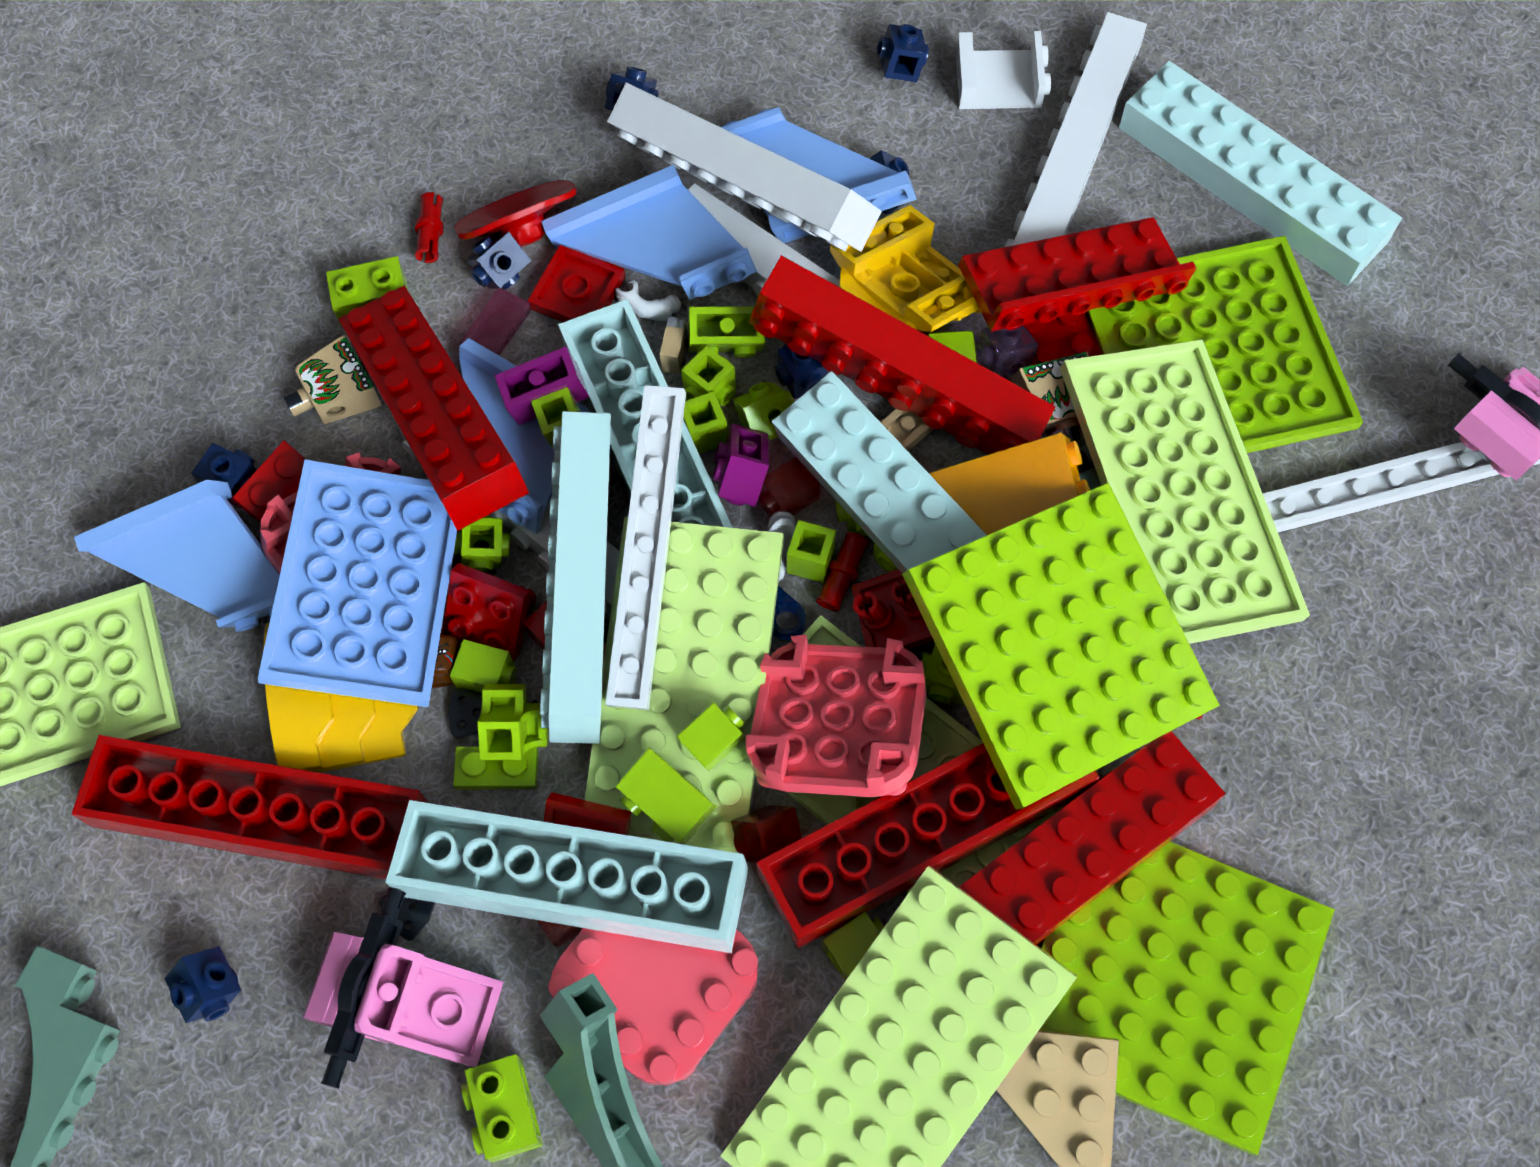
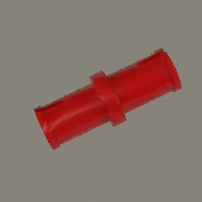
M426 192L421 195L420 214L415 222V232L418 234L415 257L421 262L423 252H425L424 263H433L438 260L439 237L442 236L444 231V225L441 221L443 198L437 194L436 202L433 204L434 192Z
M854 532L846 534L836 560L831 561L828 566L829 575L819 597L816 599V603L819 606L833 612L839 611L850 583H854L857 579L858 572L856 569L865 549L870 543L862 535Z

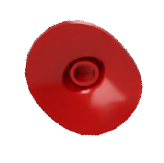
M570 180L546 182L501 198L467 214L456 222L454 230L458 238L464 240L489 232H509L520 247H525L537 242L542 238L543 234H546L541 222L544 220L543 214L558 203L572 198L576 195L577 189Z

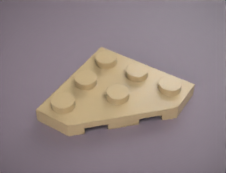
M1039 1030L996 1089L1059 1167H1111L1119 1040L1116 1038Z

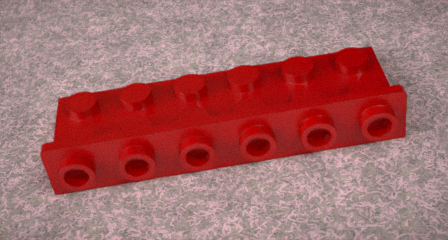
M1154 217L964 255L958 264L991 332L1005 328L1007 330H1014L1024 324L1037 321L1046 323L1056 317L1069 314L1077 316L1101 307L1113 308L1123 302L1132 300L1145 301L1159 294H1176L1188 286V281L1197 269L1194 262L1184 264L1178 262Z

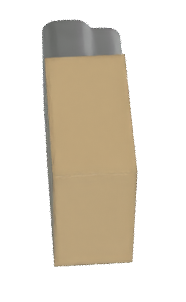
M675 317L668 318L660 351L662 372L680 375L686 350L688 330L687 322Z

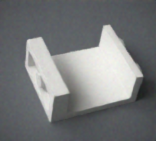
M1034 31L1031 50L974 51L972 32H959L956 48L959 109L1042 108L1044 95L1050 94L1051 75L1050 73H1045L1044 67L1048 65V46H1042L1041 31Z

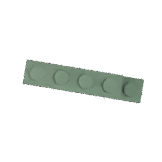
M38 945L15 984L16 987L22 989L27 1005L32 1033L33 1068L31 1093L25 1123L10 1167L50 1166L57 1151L63 1149L70 1141L74 1132V1124L72 1122L80 1107L85 1106L93 1097L97 1086L94 1080L103 1064H107L113 1058L118 1048V1040L116 1038L120 1032L119 1029L76 1012L79 1004L86 1002L91 996L95 986L93 978L97 971Z
M594 973L559 990L540 1014L541 1019L563 1051V1055L544 1077L602 1167H663L641 1121L627 1081L615 1023V1013L618 1009Z

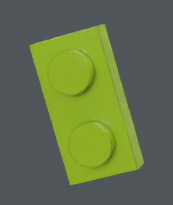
M456 747L453 787L455 790L537 789L539 749L533 748L526 751L521 760H480L479 747Z

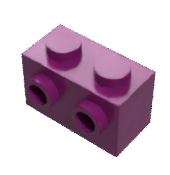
M566 346L494 375L505 407L519 426L537 419L531 402L535 399L568 387L576 402L589 397L579 367Z
M731 424L726 443H718L713 464H716L713 480L718 482V497L724 498L733 505L742 506L748 504L756 506L769 467L768 433Z

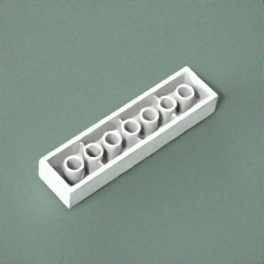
M628 83L625 84L607 121L619 129L618 137L635 145L636 148L653 157L657 156L670 165L674 164L675 168L683 169L704 182L708 181L718 189L732 196L736 195L746 203L758 209L762 208L774 217L786 223L790 222L814 237L818 236L842 251H846L847 247L850 246L861 252L882 212L853 190Z

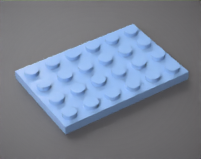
M304 460L259 669L258 683L429 707L457 529L429 480Z

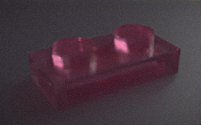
M501 288L497 289L463 336L459 345L470 338L500 356L531 312L530 303Z

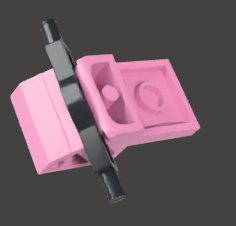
M1459 353L1447 366L1467 380L1464 386L1481 401L1454 429L1461 434L1459 438L1465 446L1473 451L1480 450L1491 459L1490 464L1494 470L1504 477L1511 476L1517 481L1540 459V379L1525 367H1522L1521 369H1514L1501 380L1485 366L1481 365L1477 368Z
M388 888L381 913H372L364 938L339 932L332 933L302 1016V1019L332 1028L324 1049V1053L331 1055L321 1084L340 1088L339 1085L347 1062H355L357 1060L364 1037L385 1044L392 1043L472 1068L478 1065L504 982L397 947L396 944L403 926L402 921L397 920L402 902L406 896V893L403 891Z

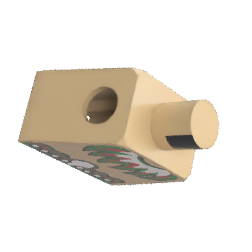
M345 335L337 338L297 365L295 371L304 387L284 396L294 417L315 407L323 424L359 414L382 405Z
M1083 352L1020 368L1010 378L1011 382L1056 406L1044 430L1056 428L1057 434L1062 433L1070 439V442L1076 441V443H1079L1081 431L1078 418L1060 367L1065 360L1089 357L1088 353Z

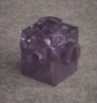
M1024 325L1014 330H1007L1005 328L992 332L989 327L983 328L975 348L976 361L981 366L1003 378L1012 377L1020 368L1032 365L1039 344Z

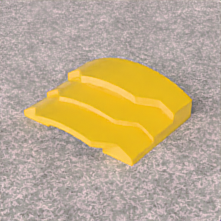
M911 205L877 221L861 252L850 246L847 247L846 251H842L830 245V252L841 268L840 288L916 330L932 332L950 321H959L971 313H981L960 268L931 247L935 223Z
M269 623L265 624L264 646L269 628ZM265 684L270 730L278 766L321 773L406 756L403 730L417 712L418 706Z

